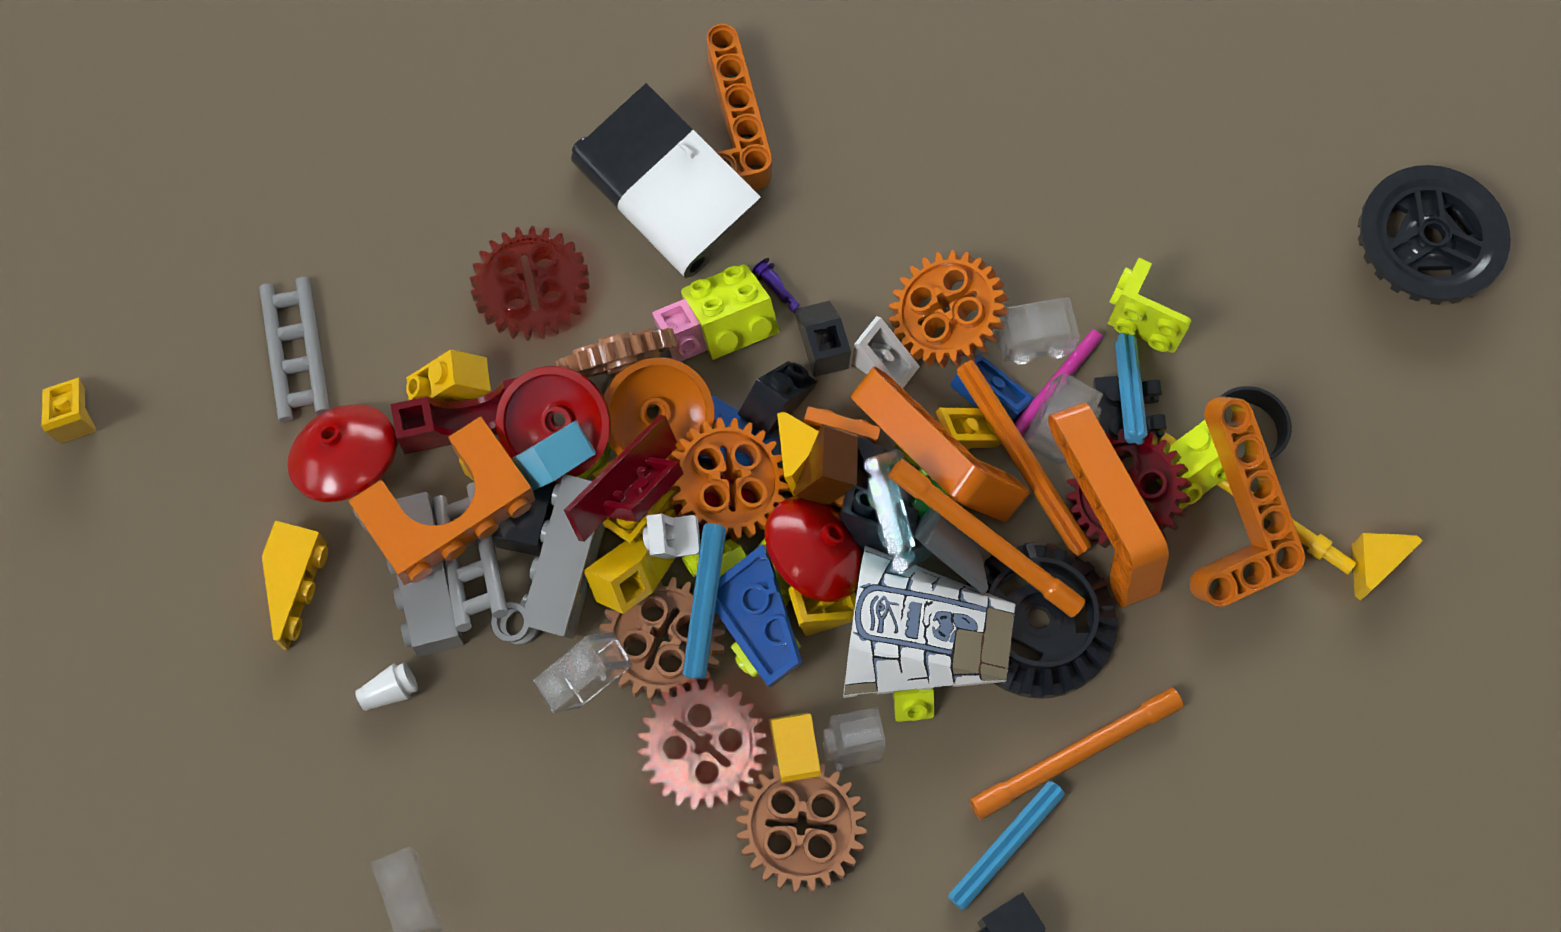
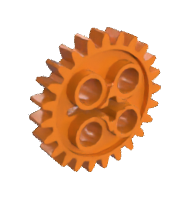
M951 250L948 260H945L940 252H936L935 262L932 264L927 258H922L924 268L919 270L914 266H910L913 277L911 279L900 277V281L905 286L904 289H896L892 292L899 300V302L889 304V308L896 314L889 318L890 323L897 327L893 333L899 340H902L901 343L907 351L911 350L910 354L915 360L918 361L923 357V361L928 366H931L935 359H937V363L942 368H945L948 360L952 359L954 364L959 367L961 365V356L964 355L969 360L975 361L973 351L979 349L983 353L988 352L984 342L986 340L997 342L998 339L992 332L993 329H1004L1005 327L998 318V316L1008 314L1007 308L1001 304L1008 300L1004 290H1001L1004 287L1003 282L999 277H995L996 272L992 266L986 267L982 258L979 257L973 262L969 252H965L960 260L954 250ZM964 281L962 287L954 291L951 290L956 282ZM928 297L931 298L928 305L919 308L922 300ZM950 306L951 310L947 312L946 308ZM971 311H978L977 316L973 320L965 321L967 314ZM945 327V331L940 337L932 338L938 328Z
M720 417L715 421L713 429L707 421H703L700 425V433L691 428L686 434L688 440L680 438L676 444L679 451H672L668 458L669 460L679 461L684 473L670 490L677 493L669 501L670 505L681 504L683 506L677 517L694 515L698 518V524L700 523L703 526L709 523L722 525L726 529V534L727 532L730 533L733 542H736L741 537L742 530L748 538H751L756 533L755 526L761 531L765 530L766 518H768L771 511L780 502L785 500L779 494L785 493L789 489L787 483L780 481V479L784 478L783 468H778V464L782 461V455L773 456L771 452L777 443L773 441L765 445L762 440L766 432L762 430L754 436L751 434L752 423L750 422L743 430L739 429L737 418H734L728 427H725ZM721 447H723L726 450L725 462L723 454L720 450ZM741 452L749 457L750 466L739 464L736 461L735 453ZM706 456L710 458L714 469L706 470L699 465L698 457ZM724 472L726 474L727 479H733L734 483L730 487L728 480H721V476ZM741 489L751 490L756 496V503L746 502L742 498ZM704 493L715 494L719 499L720 507L709 506L704 500ZM730 500H731L732 506H733L734 509H735V512H731V511L729 510V505H728V503H729Z

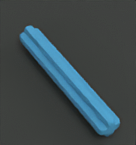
M1123 332L1118 335L1115 349L1124 437L1129 444L1136 443L1140 445L1145 442L1144 438L1148 433L1136 336L1126 335Z
M705 524L702 531L683 675L691 679H704L707 672L726 534L725 527L719 524Z
M1048 781L949 893L948 898L956 907L964 910L969 906L1061 801L1065 792L1053 781Z

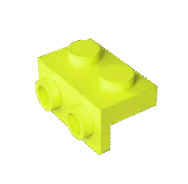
M1205 420L1171 444L1169 452L1176 450L1181 456L1176 464H1185L1189 470L1180 478H1186L1192 483L1191 487L1182 490L1183 493L1191 498V502L1179 504L1182 510L1188 505L1196 503L1203 494L1219 482L1227 480ZM1157 479L1156 481H1157V482L1160 484V486L1162 487V486H1163V481Z

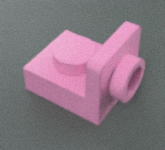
M686 299L652 312L658 329L673 328L677 347L669 350L672 359L681 362L707 350L701 325Z

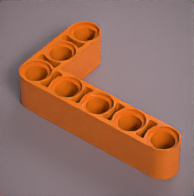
M717 24L707 33L708 62L732 149L716 153L755 191L766 187L770 183L772 177L771 152L738 34L730 25ZM720 45L728 46L726 48H718ZM727 75H735L736 77H734V78H727V77H725V76H727ZM736 104L745 105L743 108H735L733 106ZM745 134H750L754 137L750 139H745L741 136ZM760 165L763 168L754 170L749 168V166Z
M873 366L851 394L852 400L949 496L965 507L1007 523L1030 494L1027 487L1009 473L976 459L893 378L879 368Z
M1216 397L1209 401L1205 407L1204 416L1251 545L1198 569L1192 575L1189 584L1190 591L1195 598L1219 607L1232 604L1296 574L1301 570L1305 562L1304 549L1253 410L1245 400L1230 397ZM1230 406L1233 415L1230 422L1226 423L1224 414L1227 407ZM1244 442L1246 450L1244 456L1240 459L1237 451L1239 445ZM1257 478L1258 489L1252 494L1251 483ZM1268 513H1270L1271 523L1269 527L1265 529L1264 518ZM1283 548L1284 557L1278 564L1277 554ZM1250 563L1251 572L1246 579H1244V568L1247 564ZM1214 579H1217V589L1215 593L1210 595V584Z
M1086 402L1049 415L1048 424L1051 434L1115 549L1110 573V586L1118 604L1125 608L1158 595L1169 558L1166 540L1092 409Z

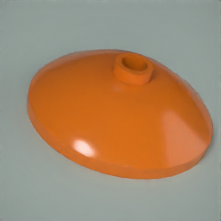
M649 357L629 364L616 374L604 393L611 417V433L608 444L618 456L659 415L666 416L677 442L680 438L688 440L686 434L691 428L700 433V425L703 421H707L713 428L714 404L708 386L691 367L671 358ZM651 405H657L659 408V413L654 418H649L647 415V409Z

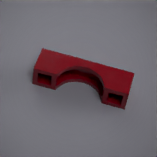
M516 378L503 380L492 392L474 399L450 402L439 401L426 396L390 404L396 439L404 455L451 445L448 437L480 416L492 433L497 435V408L503 393Z

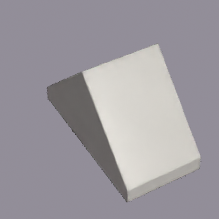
M876 316L854 344L852 365L866 374L875 366L893 378L902 388L905 387L920 367L881 317Z

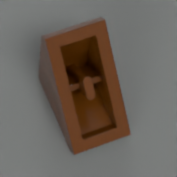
M822 424L793 494L796 497L829 506L857 485L858 436Z

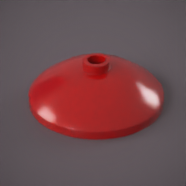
M543 366L522 374L507 387L497 408L496 430L500 444L512 459L577 420L596 451L595 455L565 473L566 475L577 477L588 471L603 455L610 438L611 417L604 396L591 380L570 368ZM555 413H561L565 417L564 425H558L555 422ZM562 475L561 477H559L558 479H556L555 481H561L563 475Z
M350 404L325 411L311 420L294 440L287 462L289 477L294 486L304 496L312 500L337 502L357 496L374 485L391 465L397 448L395 429L387 416L372 406Z
M796 496L780 502L769 514L765 525L766 547L777 571L795 590L813 600L838 602L849 597L858 589L864 552L860 550L840 517V512L831 505H824Z

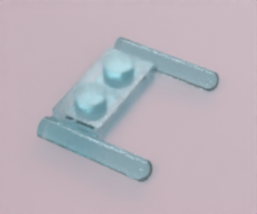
M894 449L868 458L864 463V467L867 472L873 475L872 478L868 479L870 486L867 488V495L870 505L878 513L880 521L878 535L884 547H887L889 555L895 554L896 559L892 563L894 571L903 573L927 560L931 552L924 545H920L913 550L910 549L915 546L899 485L888 478L890 473L888 468L904 458L902 451Z

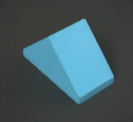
M577 420L516 455L512 458V461L529 483L532 491L555 481L595 455L596 451Z

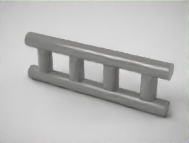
M299 277L295 280L296 291L275 294L274 285L272 284L259 286L278 421L282 423L293 420L292 408L314 404L315 414L317 415L330 410L309 277ZM299 305L302 323L280 327L277 309ZM304 338L307 356L285 360L282 342ZM309 371L312 389L290 394L287 375Z
M475 482L469 483L466 487L468 497L448 505L447 498L443 495L432 499L436 525L449 523L467 510L474 496ZM492 535L485 539L477 538L465 546L469 547L478 543L480 561L460 568L458 557L451 561L443 560L455 626L459 632L470 630L472 627L470 616L491 608L494 618H502L508 614ZM484 575L488 593L467 600L463 583Z

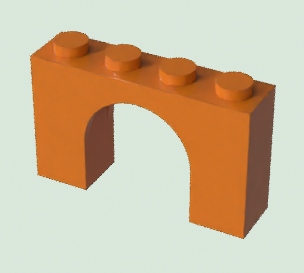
M481 416L448 437L453 450L475 481V492L472 502L467 510L457 519L443 525H425L412 520L404 513L382 480L348 501L404 585L411 581L417 583L431 574L434 566L443 560L451 561L465 551L466 545L477 538L485 539L498 529L500 523L509 517L516 518L523 515L530 509L531 503L536 500L531 486Z

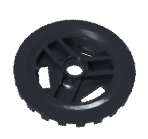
M1434 165L1413 166L1387 176L1370 193L1358 219V227L1360 228L1358 241L1359 246L1364 247L1365 254L1363 257L1366 263H1372L1376 269L1375 275L1379 280L1384 278L1392 284L1391 290L1396 293L1403 291L1410 295L1409 299L1417 302L1420 299H1426L1430 301V304L1440 305L1443 301H1450L1451 304L1461 302L1464 298L1475 297L1483 289L1488 288L1505 266L1510 251L1509 224L1499 202L1478 181L1460 171ZM1399 210L1406 215L1395 238L1387 235V223L1392 213ZM1452 217H1454L1462 225L1467 235L1464 234V232L1460 229V227L1456 224ZM1424 229H1436L1440 232L1442 241L1438 243L1429 241L1424 235ZM1418 270H1451V275L1442 277L1430 276L1420 273Z
M1034 542L1015 547L1051 576L1060 579L1085 599L1089 622L1088 633H1076L1075 616L1069 617L1048 601L1030 583L1005 597L999 587L1005 581L1018 574L993 555L990 556L983 564L988 584L986 593L1015 604L1011 640L1042 655L1040 661H1033L1014 653L1010 649L1006 682L993 684L1018 696L1045 699L1069 694L1090 682L1107 662L1114 648L1116 631L1118 629L1115 599L1111 597L1104 577L1100 578L1094 571L1095 567L1089 561L1084 562L1069 549L1064 551L1056 548L1054 544L1035 545ZM1036 609L1044 611L1049 617V625L1042 629L1033 627L1028 621V613Z

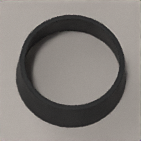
M1241 386L1230 389L1220 396L1243 399L1250 404L1262 408L1270 415L1276 425L1278 434L1276 447L1270 455L1271 460L1286 448L1292 433L1291 418L1284 404L1275 395L1262 388Z

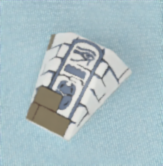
M865 546L856 595L843 698L857 697L860 694L877 693V695L894 693V691L917 689V691L933 689V687L951 685L959 687L1006 682L1015 604L988 593L983 595L973 587Z

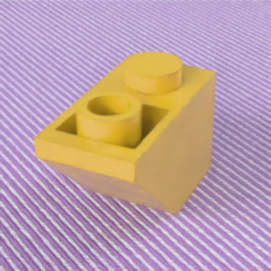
M451 349L406 377V392L409 400L429 396L439 401H464L483 396L491 391L487 357Z

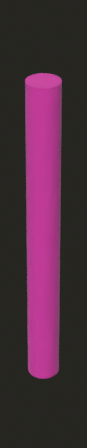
M1092 329L1016 420L1014 424L1022 437L1101 342L1103 337L1098 331Z

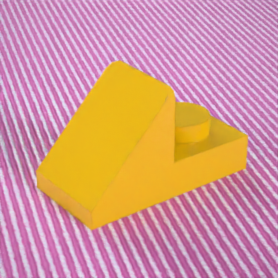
M79 377L42 389L41 426L45 433L59 443H65L96 432V427L85 408V388Z
M940 407L935 411L936 420L967 450L970 448H996L1002 444L979 408Z

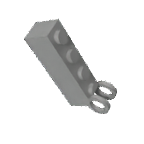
M564 474L561 483L555 485L551 497V503L554 505L550 520L545 521L541 530L540 539L543 542L539 557H535L530 568L532 584L529 594L523 596L520 604L506 603L508 614L502 617L500 625V618L492 616L491 625L493 632L501 640L524 645L534 640L539 631L574 640L589 587L584 569L596 562L606 527L601 524L585 542L578 541L564 509L592 481ZM520 612L524 618L523 627L519 633L511 635L508 630V622L514 614Z
M427 492L395 499L404 513L412 520L425 525H436L432 501ZM353 510L355 516H356L357 519L360 521V524L362 525V527L364 528V530L367 531V529L365 528V526L363 525V523L361 522V520L359 519V517L357 516V514H356L355 511ZM386 559L390 574H396V572ZM443 561L432 568L429 576L417 583L411 581L404 585L397 575L399 587L393 588V594L398 611L404 610L407 623L401 624L405 646H412L418 657L463 646L462 633L457 631Z

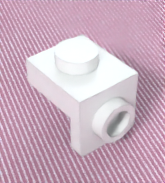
M664 514L646 516L647 526L643 528V541L646 549L650 550L651 556L669 559L699 554L701 544L698 518L696 516L690 515L675 518Z

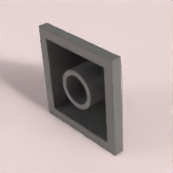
M929 507L917 522L914 537L984 595L988 590L980 545Z

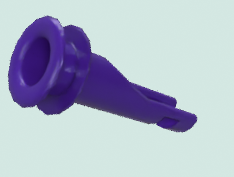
M769 258L761 260L752 269V273H757V280L763 279L784 303L789 302L788 308L794 313V309H797L800 304L785 289L780 277L773 270L774 263L768 264Z

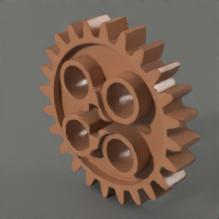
M651 328L631 334L630 332L618 333L599 338L598 343L572 350V355L558 359V361H555L556 366L575 370L587 378L600 374L611 375L619 373L623 368L638 360L660 357V353L677 347V341L673 328L653 331Z
M672 577L668 586H663L662 581H660L652 594L624 614L613 610H605V616L611 621V624H600L599 627L601 633L609 636L598 640L601 649L610 650L601 656L603 664L614 663L608 670L609 676L613 678L622 674L618 683L619 687L624 689L633 684L632 695L635 698L645 690L647 691L648 702L652 703L656 693H662L664 702L668 703L670 692L675 691L681 700L685 697L684 688L687 686L694 692H699L697 679L687 678L683 675L687 638L678 634V629L683 624L690 623L693 602L691 582L688 581L682 589L677 588L676 577ZM657 607L663 610V616L657 621L651 622L643 618V614L649 608ZM675 609L679 610V614L668 629L669 642L663 641L661 643L652 668L646 670L645 665L651 659L657 647L655 636L661 638L664 635L672 611ZM714 615L707 667L712 669H719L720 662L713 655H721L725 651L723 645L716 643V641L725 638V630L714 629L722 623L718 615ZM633 641H641L646 644V650L638 656L626 653V647ZM668 657L678 658L682 662L681 667L675 672H665L660 667L661 663ZM708 671L706 672V677L702 679L706 682L711 681Z
M823 763L820 765L821 776L781 783L779 769L775 765L773 766V779L769 780L763 774L759 775V782L762 786L760 790L752 786L747 788V792L753 798V801L740 802V807L748 812V815L737 817L736 823L747 827V830L738 833L737 840L749 841V845L741 851L743 857L751 855L756 857L750 865L752 871L762 866L765 868L762 877L763 882L768 881L773 875L778 877V890L782 889L786 881L792 882V889L795 894H797L801 883H806L810 893H814L817 880H821L823 885L829 888L831 886L829 876L831 873L840 879L845 877L844 870L841 867L842 863L851 867L855 866L856 861L849 854L850 851L862 852L864 846L854 840L855 837L866 836L867 829L856 826L857 822L865 819L866 812L854 811L853 809L860 803L861 798L860 796L848 798L847 794L851 790L852 784L849 782L839 786L837 782L840 772L836 771L829 778L824 776L825 764ZM782 795L790 797L795 805L792 811L786 814L776 812L772 807V801L776 797ZM819 799L828 800L832 803L834 812L828 817H819L812 810L813 803ZM798 818H805L806 825L835 826L837 831L829 833L824 830L808 828L805 831V835H797L795 827H768L765 823L767 820H775L776 822L794 825L797 824ZM776 835L785 836L789 839L791 848L784 854H775L768 847L769 840ZM823 839L828 842L831 847L830 854L825 858H816L811 855L808 850V845L811 841Z

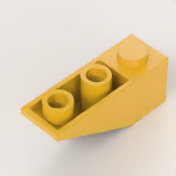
M673 509L664 513V515L672 518L677 517ZM642 533L632 544L624 541L584 569V573L596 602L624 614L654 592L675 558L662 559L651 556L650 550H647L644 545Z
M275 521L262 554L273 640L282 649L288 650L291 641H295L300 634L302 628L300 616L304 605L309 604L314 596L315 582L313 581L318 568H323L326 563L328 547L324 538L317 531Z

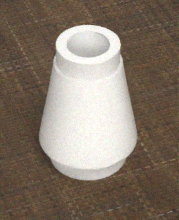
M393 663L361 688L357 689L355 694L362 709L368 711L410 699L411 694L418 691V685L411 669L406 663L398 666Z

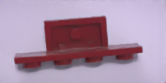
M659 415L564 509L578 541L585 542L608 517L638 522L647 515L648 510L664 494L671 490L676 481L684 474L679 461L666 460L672 451L677 448V441L665 415Z

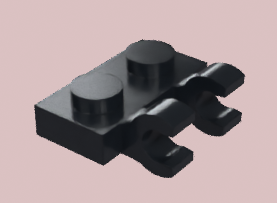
M1118 376L1095 377L1093 389L1097 420L1105 434L1108 433L1114 441L1118 440L1119 430H1124ZM1160 380L1143 381L1144 404L1158 403V396L1162 395ZM1164 414L1146 417L1148 435L1151 432L1157 438L1164 435L1163 430L1167 429Z

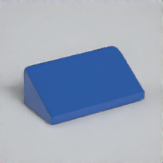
M978 353L974 356V362L1013 423H1015L1035 398ZM956 374L951 382V387L972 405L979 408L958 374Z

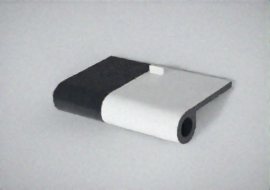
M647 83L636 91L588 137L579 139L572 148L571 161L685 278L697 274L706 265L711 256L709 248L762 200Z

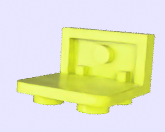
M1138 258L1133 270L1125 268L1109 301V303L1116 306L1107 324L1113 326L1119 333L1124 332L1126 335H1134L1148 342L1149 346L1157 351L1174 353L1192 321L1189 317L1138 294L1152 263Z
M747 265L728 267L719 274L706 279L696 280L681 290L682 298L686 299L701 325L707 351L712 360L780 333L771 298Z

